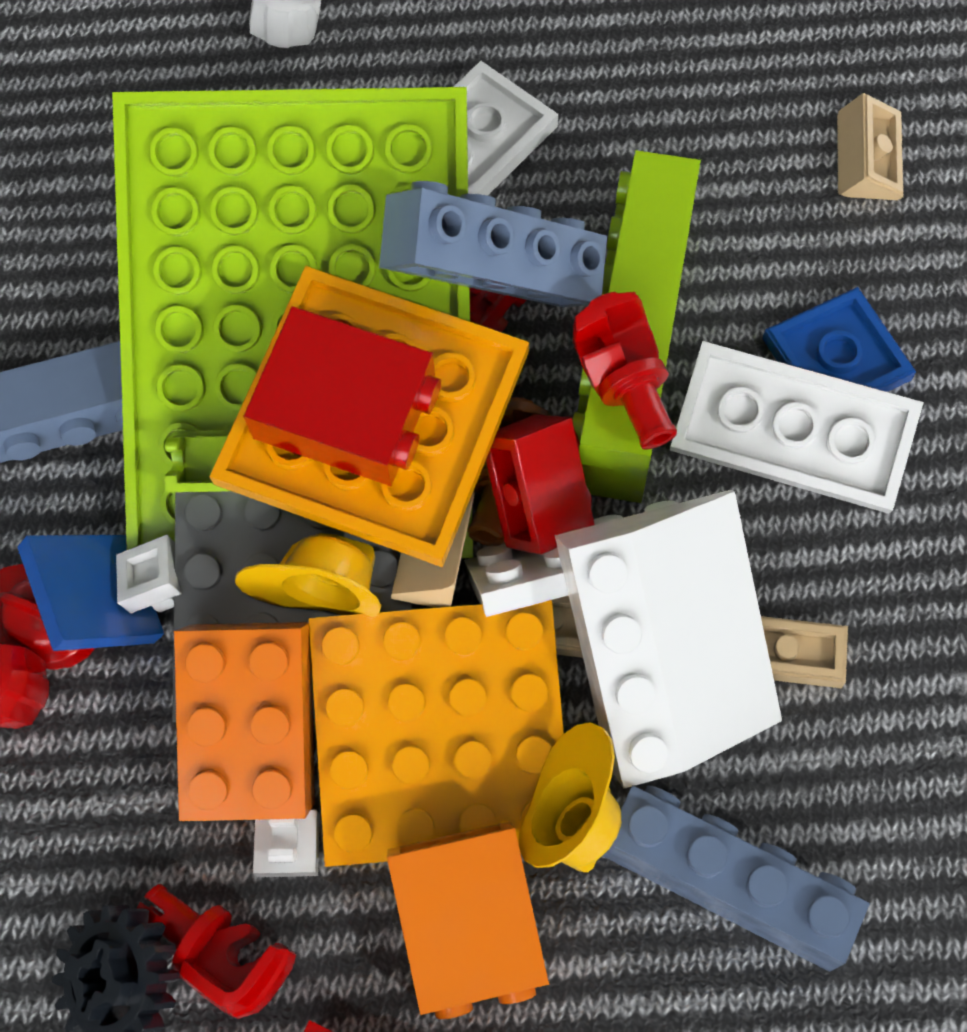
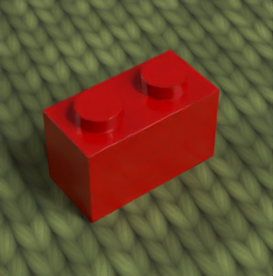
M535 414L502 427L496 433L486 458V464L507 548L542 555L557 548L555 535L595 525L591 510L592 497L586 486L579 454L580 441L574 430L572 417Z

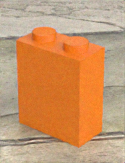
M511 821L387 850V861L420 1015L434 1012L436 1019H451L471 1012L473 1010L472 1003L498 997L500 1004L518 1003L536 996L535 988L549 985L517 835Z

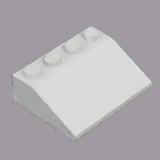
M728 490L555 535L598 724L605 728L612 739L615 754L613 773L623 789L685 772L782 721L735 491Z

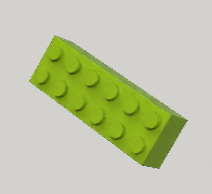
M635 150L631 172L621 171L619 176L615 216H612L607 241L608 252L604 266L602 294L610 292H635L642 300L648 323L659 350V359L663 361L666 367L701 160ZM582 369L579 387L580 399L578 411L574 412L573 426L580 441L579 454L586 486L591 495L642 503L652 449L645 450L641 448L638 435L624 405L606 406L593 389L584 369ZM663 384L657 389L660 398L662 394Z

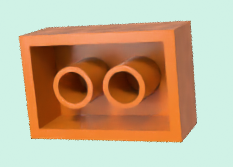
M309 622L192 624L174 631L179 821L306 819L315 804L312 663Z

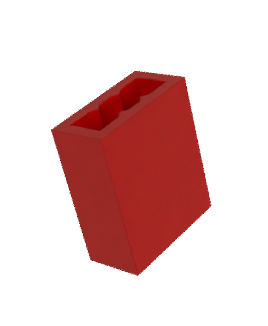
M291 306L243 417L252 438L392 486L398 469L408 470L414 459L419 443V434L414 433V429L421 412L426 414L432 412L440 392L441 379L435 377L432 352Z

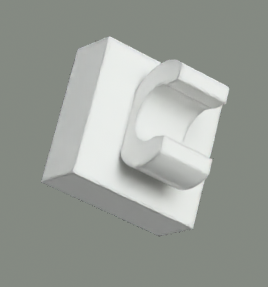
M168 535L116 555L117 603L130 614L152 606L158 612L174 607V596L182 594L174 569L175 542Z
M310 810L306 819L255 820L253 874L256 877L318 876L320 821L318 811Z

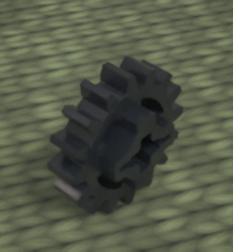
M129 905L103 906L102 910H91L83 913L84 925L70 926L67 929L72 946L71 948L58 949L56 953L60 961L65 963L64 973L52 976V983L63 986L64 995L55 1003L56 1010L69 1009L71 1014L64 1028L66 1032H159L163 1030L165 1025L159 1010L175 1007L176 1000L166 991L168 983L180 979V972L168 969L167 960L177 950L175 945H161L159 940L166 926L163 922L148 923L149 910L145 908L130 909Z

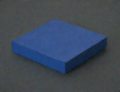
M858 287L765 329L762 338L777 362L885 392L912 381L916 373Z
M27 535L17 546L53 651L154 644L164 635L157 612L152 606L130 614L117 603L116 555L127 551L126 535Z

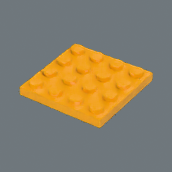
M305 266L209 477L214 485L443 567L529 353V342ZM291 306L433 353L435 377L441 379L440 392L430 414L421 412L414 429V433L419 434V443L414 459L408 470L398 469L392 486L252 438L243 415Z
M552 600L488 617L484 613L482 604L379 612V615L374 617L365 614L309 618L325 867L388 862L387 850L390 848L511 821L515 827L519 845V832L531 805L543 765L552 747L564 734Z

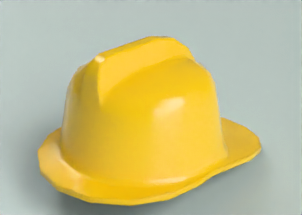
M320 533L310 535L293 544L280 564L248 566L236 573L235 584L242 592L254 599L273 605L324 610L340 615L365 614L371 617L379 615L382 606L378 598L369 591L375 562L374 548L369 544L335 534Z
M591 722L576 725L564 733L550 750L543 765L531 805L519 832L520 853L524 861L536 868L553 867L562 862L577 871L589 872L593 869L596 861L610 849L616 840L622 824L621 809L609 788L615 754L612 739L605 728Z

